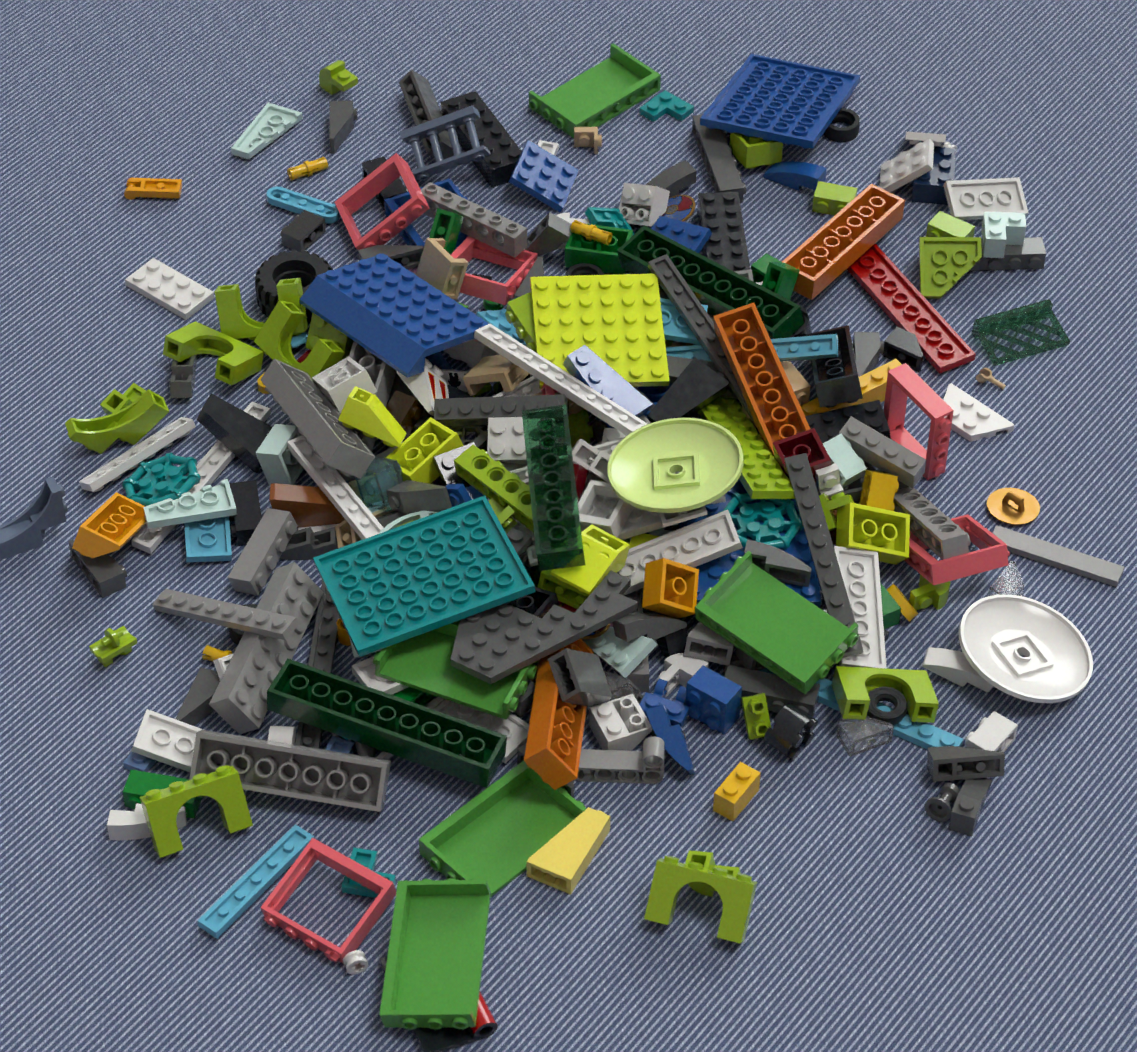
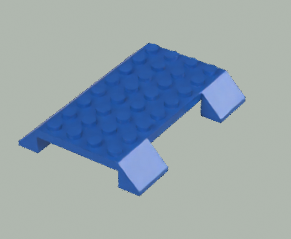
M383 253L317 275L299 300V303L407 378L424 372L426 356L475 339V330L489 324Z

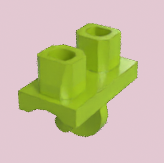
M125 626L115 631L108 628L104 631L105 637L90 645L89 649L97 657L98 661L104 667H107L113 663V658L117 655H127L132 652V646L137 644V638L132 636Z
M765 693L741 697L748 739L765 737L767 729L771 728Z

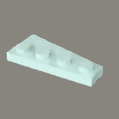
M228 479L220 481V485L214 487L211 485L204 486L202 491L193 494L190 492L181 494V497L176 500L169 498L143 507L148 529L237 515Z

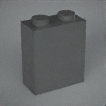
M566 648L548 658L562 702L593 707L613 698L598 655Z

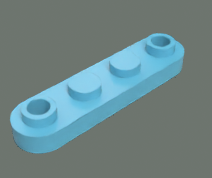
M278 186L272 187L267 191V201L271 205L298 214L307 210L324 218L325 223L328 224L334 223L340 218V213L334 204Z

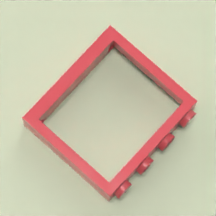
M397 153L335 201L336 207L357 250L384 245L430 209L408 163ZM401 176L412 198L362 237L352 214Z
M468 236L451 254L453 258H464L468 262L472 258H477L517 269V271L505 284L465 273L460 293L506 305L510 299L514 298L516 291L535 263L538 253L523 250L519 255L513 257Z
M906 363L889 370L883 411L890 429L891 440L926 459L923 477L927 481L938 477L940 474L945 473L954 410ZM907 397L931 419L927 450L904 428Z
M967 514L952 518L951 520L967 532L970 541L981 550L938 561L925 551L929 547L910 531L909 558L904 560L934 586L1008 566L1010 552L1007 550L1006 543Z
M312 838L260 908L265 917V922L270 926L281 927L289 937L293 939L298 937L310 949L314 951L319 949L331 961L337 962L338 960L343 963L344 956L357 950L396 896V889L394 883ZM317 860L379 894L341 947L336 946L279 913L280 909Z

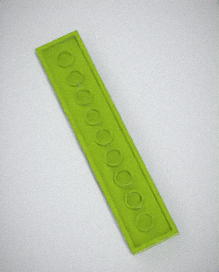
M719 397L697 412L701 419L721 425L729 430L739 441L744 458L739 480L751 499H795V490H793L789 479L751 421L743 413L742 407L736 398Z

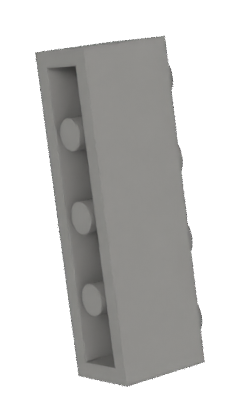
M852 416L839 432L851 443L852 449L858 457L885 473L898 476L897 480L912 489L925 473L926 459Z
M267 508L227 577L236 592L258 596L266 585L268 577L276 567L292 535L296 532L298 525L291 512Z

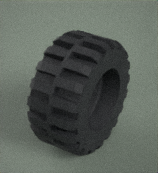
M291 250V252L287 253L283 251L277 256L275 254L272 255L268 261L265 260L260 265L261 267L256 272V298L260 311L266 317H269L279 301L277 293L279 280L301 278L304 294L317 275L333 270L325 259L320 258L319 255L315 253L309 254L308 251L304 250L302 252ZM305 307L307 322H311L313 312Z

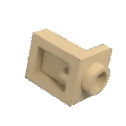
M574 127V147H594V154H598V147H602V135H598V127Z

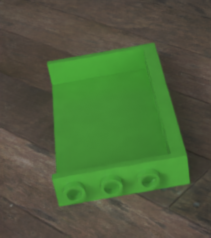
M613 43L610 45V57L546 95L541 97L531 90L529 92V108L574 138V127H599L660 91L661 75Z
M750 551L738 557L733 567L721 575L718 583L713 588L710 587L705 592L704 598L695 606V616L698 621L803 694H806L819 679H824L830 667L834 663H838L849 646L853 647L859 639L858 624L854 622L848 628L752 563V553Z
M460 620L376 652L373 659L376 676L507 720L511 711H516L519 697L525 694L528 680L534 678L539 662L538 660L493 684H489L452 667L450 659Z
M522 761L419 839V854L429 862L435 871H440L446 879L471 880L479 878L487 880L492 897L527 870V860L585 811L586 807L581 801L575 800L570 796L564 787L554 790L532 768H529L525 761Z
M450 878L447 880L398 881L379 1014L385 1028L403 1027L412 1030L417 1027H429L431 1029H441L442 1027L466 1029L467 1027H476L491 891L487 880L479 878L456 880Z

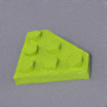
M919 237L920 293L925 299H941L981 260V237Z

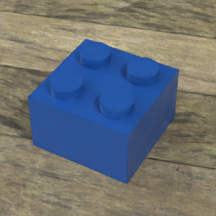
M702 666L687 682L686 706L690 707L689 716L708 725L712 730L725 734L740 717L742 686Z

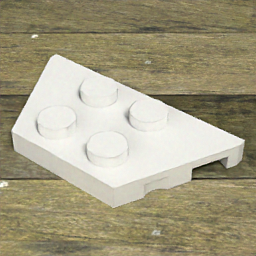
M952 383L948 385L943 400L954 410L951 426L953 431L972 442L983 437L996 436L998 431L1006 430L1007 433H1010L1014 430L1012 422Z

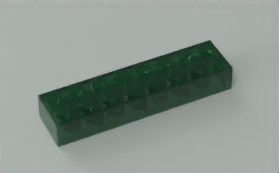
M567 405L522 410L539 571L586 565Z

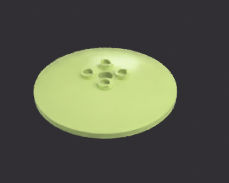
M672 418L650 423L627 435L613 450L608 461L607 472L613 491L626 503L650 512L676 513L705 506L726 494L739 479L743 469L744 458L737 438L721 425L697 418Z

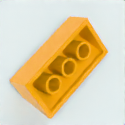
M116 492L80 525L72 549L90 558L119 550L146 524L143 509L145 506Z

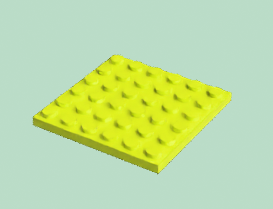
M655 274L530 277L537 354L569 373L563 365L567 355L586 345L633 387L669 386L670 379L659 285ZM539 380V388L541 389L544 382Z

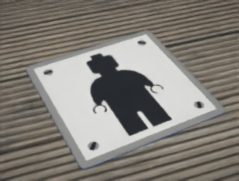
M440 369L444 373L442 378L446 381L447 385L456 387L469 394L463 380L468 371Z

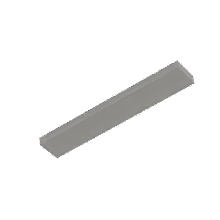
M996 525L993 531L995 536L1007 544V550L1011 553L1117 587L1124 572V566Z

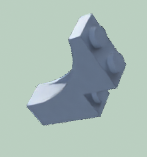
M54 476L44 480L40 493L25 511L13 520L0 526V560L44 546L42 536H45L44 529L66 522L65 512H68L65 500L62 499L65 496V491L61 483L57 484Z

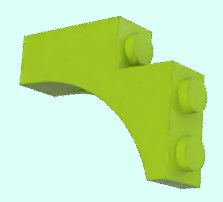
M148 389L132 404L115 413L92 419L70 418L65 422V426L68 431L67 435L73 442H79L88 450H94L102 454L118 438L123 442L127 441L135 445L169 413V409L162 396Z

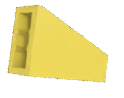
M588 807L527 860V877L572 894L610 832V816L602 811Z

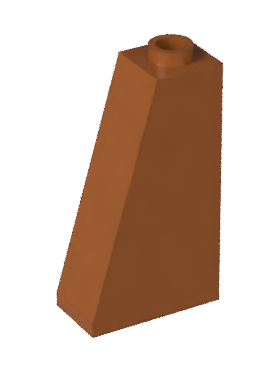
M279 483L270 484L269 500L272 509L291 512L298 525L297 528L339 524L345 520L320 487Z

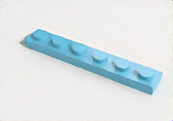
M295 824L197 920L198 927L218 938L296 861L314 836Z

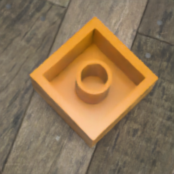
M665 558L646 563L642 608L678 619L694 615L697 604L699 569Z

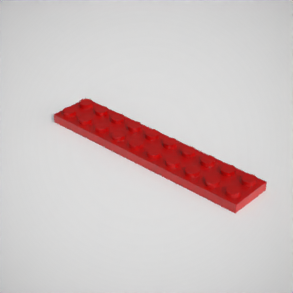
M876 243L847 268L849 273L897 327L916 335L923 356L939 374L975 360L976 354Z

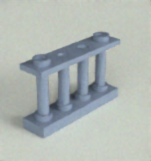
M473 105L400 131L401 139L412 146L418 168L413 170L412 173L417 181L427 180L434 174L471 161H481L485 156L490 155V151L484 145L480 146L474 122L480 119V114ZM463 124L467 127L472 145V150L464 153L461 152L455 130L457 126ZM448 131L454 156L443 160L437 136L438 133ZM424 138L430 139L436 163L427 166L424 164L419 145L420 140Z

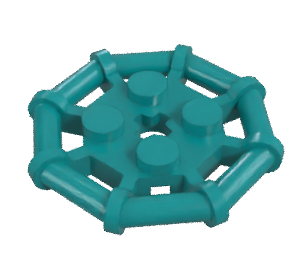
M171 452L152 461L139 463L136 471L123 481L122 487L125 489L127 498L143 506H148L169 498L172 500L179 499L181 494L189 492L194 485L199 484L201 476L198 474L197 460L195 458L173 455Z
M735 493L723 509V511H729L733 523L737 525V534L742 547L746 546L747 536H749L753 541L785 550L790 547V542L798 531L803 529L802 522L794 507L795 503L791 499H751L748 493ZM755 500H761V502L753 503V504H746V503H745V502H750V501H755ZM738 507L740 512L738 515H733V511ZM787 513L790 521H784L782 515ZM756 521H764V524H760ZM783 530H787L784 536L779 534L780 531L782 533Z

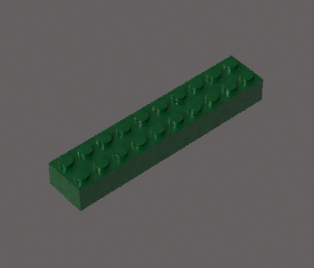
M645 225L617 250L621 268L632 274H652L648 268V262L667 254L702 305H708L707 313L711 316L755 303L770 339L789 338L804 324L800 305Z
M291 659L286 660L267 690V710L485 788L490 784L506 754L507 736Z

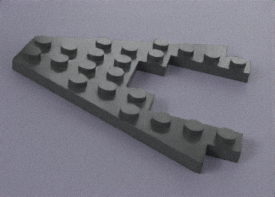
M512 528L507 533L510 542L520 557L532 543V536L515 528ZM610 571L575 613L554 604L541 619L513 605L504 603L461 619L450 659L451 666L489 684H493L635 611L638 602L623 595L631 586V579Z

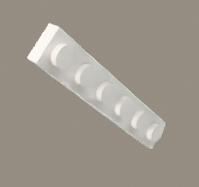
M180 417L80 480L81 488L91 492L100 491L109 481L117 480L125 471L136 468L139 462L152 458L156 455L155 452L171 446L177 438L187 436L190 433L189 431L196 427L193 419Z

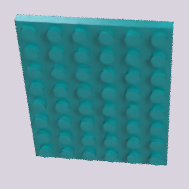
M485 495L313 558L320 577L359 657L536 592L534 583Z

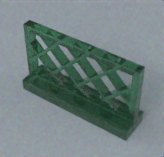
M1050 299L975 319L971 331L974 338H979L994 366L1064 347L1070 343L1068 336L1052 311L1053 304ZM1049 318L1052 326L1042 324L1040 321ZM1029 324L1034 326L1033 332L1021 328L1022 325ZM1039 328L1047 331V337L1036 334V329ZM1010 329L1015 331L1016 333L1014 337H1012L1007 334H1004L1003 331ZM1018 333L1030 337L1029 341L1025 342L1017 339ZM1053 333L1060 336L1061 340L1055 341L1050 339V334ZM991 334L996 336L997 339L993 342L987 340L985 336ZM1032 338L1044 342L1042 346H1035L1030 343ZM999 339L1011 342L1009 348L998 344ZM1017 344L1025 347V350L1019 352L1013 350L1012 346ZM994 350L1003 351L1006 355L997 358Z

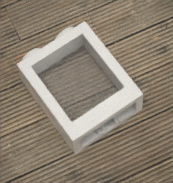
M590 480L570 518L574 535H579L592 524L618 538L634 506L618 497L610 483Z

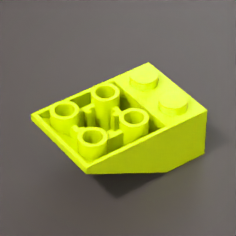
M357 386L354 387L345 402L338 420L347 428H357L363 431L362 433L367 437H377L383 440V443L387 446L399 447L407 433L376 395Z
M591 524L577 536L553 568L550 575L590 595L610 571L617 573L625 567L630 544Z

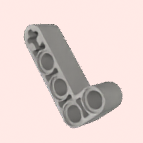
M648 737L643 742V751L581 749L578 777L575 780L584 782L657 784L664 778L665 743L659 737Z

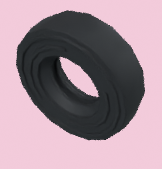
M879 687L869 692L870 704L867 717L872 722L882 726H891L902 721L906 715L907 701L900 691L891 687ZM881 701H888L895 708L889 712L881 711L877 708V704Z

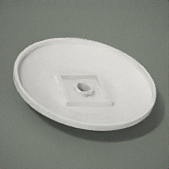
M1002 594L988 596L973 603L961 619L958 631L959 642L966 659L983 679L1006 694L1030 702L1057 703L1078 695L1085 688L1091 677L1093 658L1088 643L1081 632L1061 613L1039 601L1017 595Z

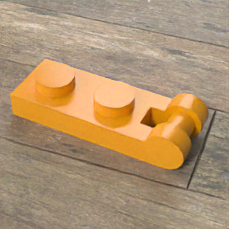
M129 178L126 183L127 188L125 189L124 196L129 200H133L135 197L180 198L183 186L182 179Z

